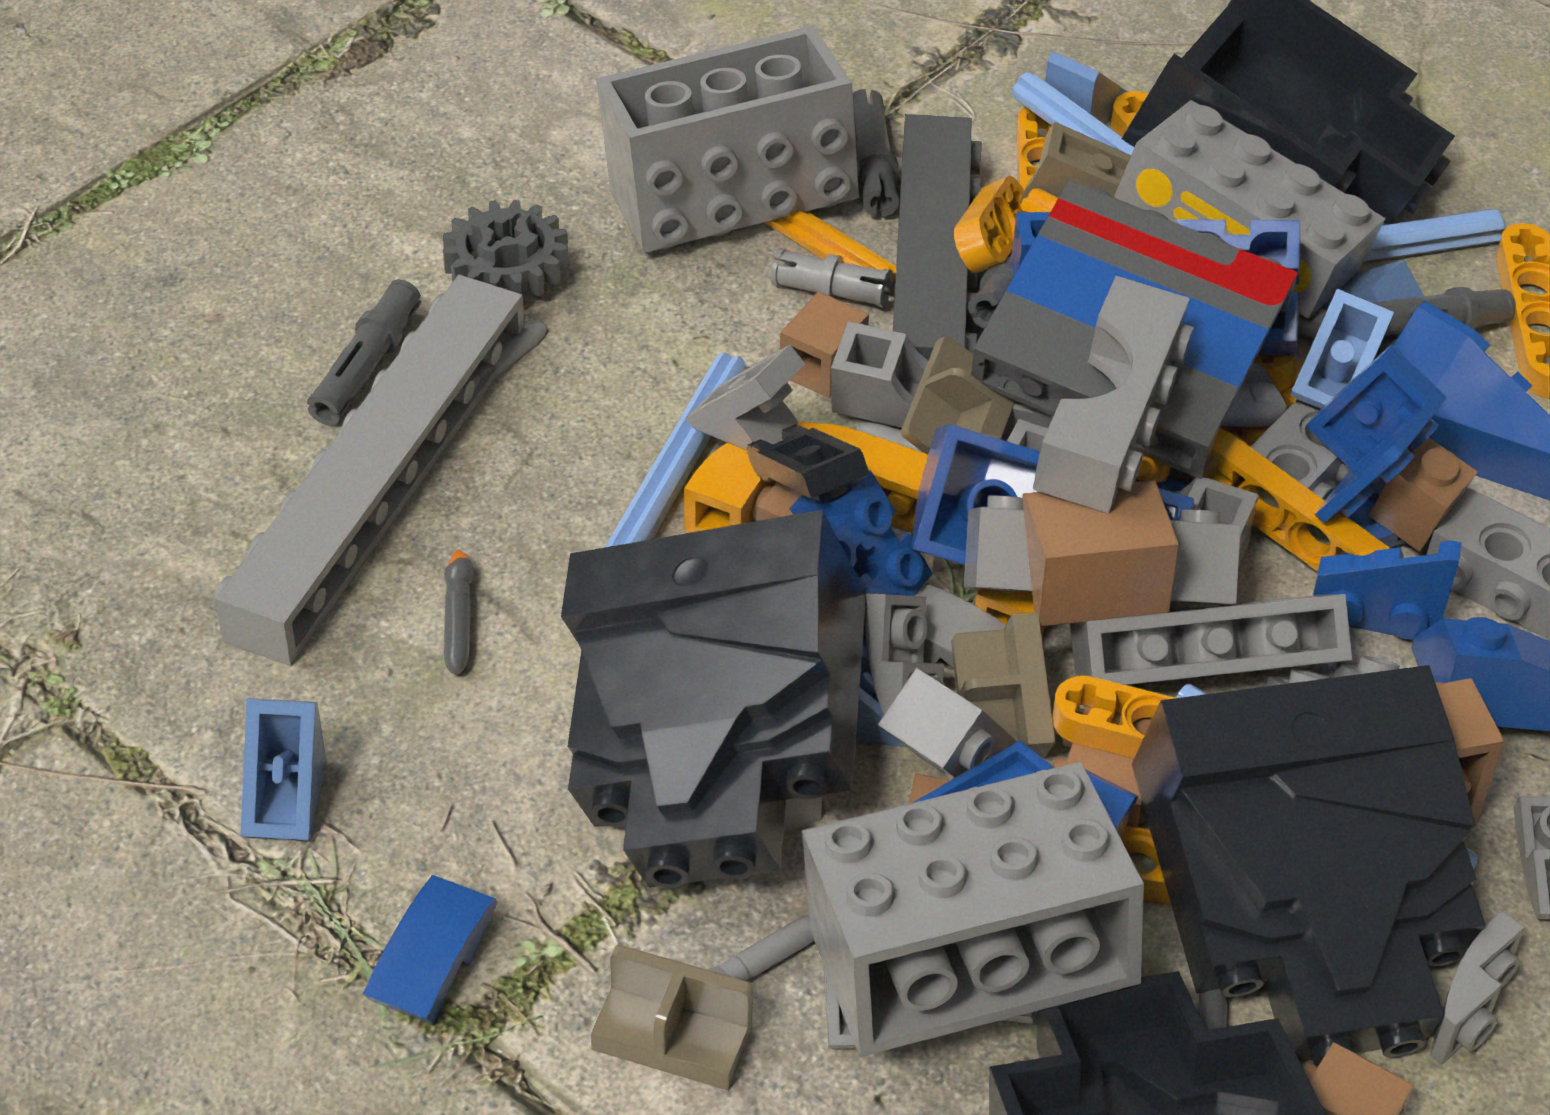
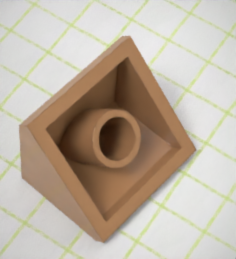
M1155 480L1135 482L1131 492L1119 488L1109 514L1042 492L1022 494L1034 613L1038 612L1040 626L1169 613L1179 543Z

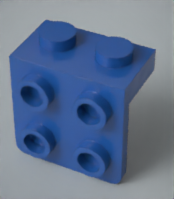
M1392 344L1320 409L1306 425L1316 437L1350 468V471L1314 513L1322 523L1329 520L1339 510L1346 517L1352 515L1373 494L1375 490L1372 487L1381 479L1388 483L1396 477L1414 458L1412 452L1427 440L1439 426L1431 417L1447 397Z

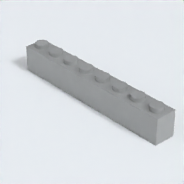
M458 274L446 292L435 297L428 316L416 332L411 331L405 337L400 353L387 370L383 369L377 374L371 392L358 409H352L347 414L341 432L329 448L322 449L317 454L310 473L297 490H292L286 495L279 514L265 533L261 532L255 536L249 547L247 557L232 576L225 577L218 586L214 598V609L218 614L223 642L289 666L293 664L494 382V374L496 376L497 368H493V371L483 378L480 377V382L476 387L474 381L469 380V377L481 361L495 365L502 353V343L512 335L519 334L523 330L522 294Z

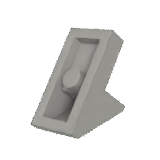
M789 344L720 384L685 419L692 428L747 450V444L759 439L776 444L783 440L781 438L783 429L798 424L797 418L783 400L793 391L787 382L805 363Z

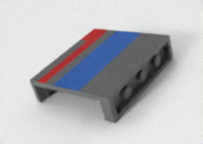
M1068 180L974 346L971 375L992 391L1054 416L1061 399L1093 398L1116 389L1115 385L1104 373L1088 363L1098 315L1115 276L1188 297L1190 300L1184 324L1194 327V332L1183 364L1171 362L1170 366L1178 368L1169 400L1166 405L1154 403L1153 408L1159 409L1161 412L1149 448L1137 445L1135 451L1201 479L1211 461L1217 433L1280 311L1286 313L1289 308L1298 272L1284 267L1273 258L1257 256L1227 244L1223 239L1214 234L1200 233L1170 221L1166 216L1157 211L1140 209L1113 198L1102 189L1086 187Z

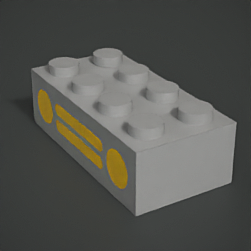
M1192 100L1136 143L1114 195L1116 199L1140 209L1157 211L1175 223L1176 219L1226 220L1228 235H1250V220H1300V284L1294 286L1293 292H1298L1299 313L1308 319L1335 294L1337 289L1340 290L1359 272L1385 220L1384 217L1369 209L1362 199L1341 192L1320 179L1318 174L1311 168L1292 162L1271 149L1269 144L1262 138L1246 134L1223 120L1216 110L1208 106L1199 105Z

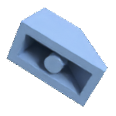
M1337 289L1290 396L1322 409L1373 362L1394 312Z

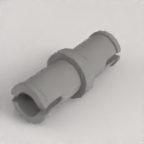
M779 248L775 253V260L781 261L780 265L772 263L770 279L773 285H783L812 292L819 291L835 299L842 297L876 304L878 307H884L888 302L889 297L888 295H883V291L891 292V270H880L845 263L842 256L829 254L825 259L790 252Z

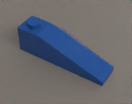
M1424 301L1417 307L1393 346L1447 397L1431 417L1439 426L1429 438L1478 471L1475 476L1550 501V415L1527 393L1533 385L1518 371L1510 377L1485 353L1491 345L1476 330L1429 302Z
M952 424L936 428L918 488L911 549L965 565L968 510L987 507L988 496L1022 497L1023 493L1039 492L1033 490L1032 487L1040 451ZM1158 488L1170 520L1180 521L1181 510L1192 509L1194 498Z
M1473 617L1468 620L1442 618L1414 637L1411 649L1417 665H1429L1435 682L1448 683L1472 678L1497 727L1550 731V641L1509 624L1498 623L1484 617Z

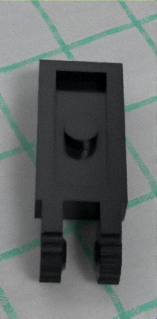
M797 424L783 429V432H781L783 440L776 444L759 439L747 444L748 447H746L751 466L760 479L767 483L775 480L814 500H827L840 496L850 489L849 482L869 474L863 452H861L860 448L815 428L806 429L800 425L797 426Z

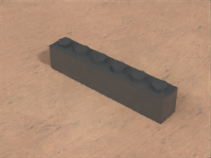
M905 114L892 331L907 334L915 349L928 361L937 339L946 335L952 337L973 354L977 334L965 333V328L976 327L973 318L977 312L970 314L968 303L977 293L967 292V288H977L978 274L971 272L961 259L955 244L954 228L981 189V178L970 177V174L980 175L982 141H971L972 118Z

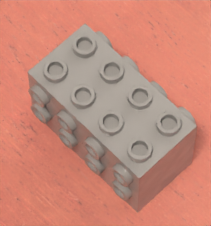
M814 26L596 78L610 192L643 253L653 250L671 249L677 244L708 236H722L735 229L789 216V213L801 210L806 212L817 208L827 209L838 203L859 198L852 82Z
M1081 762L1041 770L1036 773L802 830L810 930L860 1057L1141 984L1144 883Z

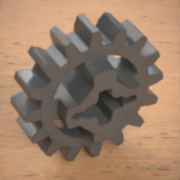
M494 200L489 202V211L481 212L472 206L468 208V221L454 218L451 221L452 232L443 234L445 274H452V282L459 274L522 294V296L524 292L530 291L534 295L541 297L544 295V282L558 285L561 282L560 271L568 270L566 229H559V218L556 215L547 216L542 219V206L535 205L528 211L521 209L520 200H513L509 208H500V205Z

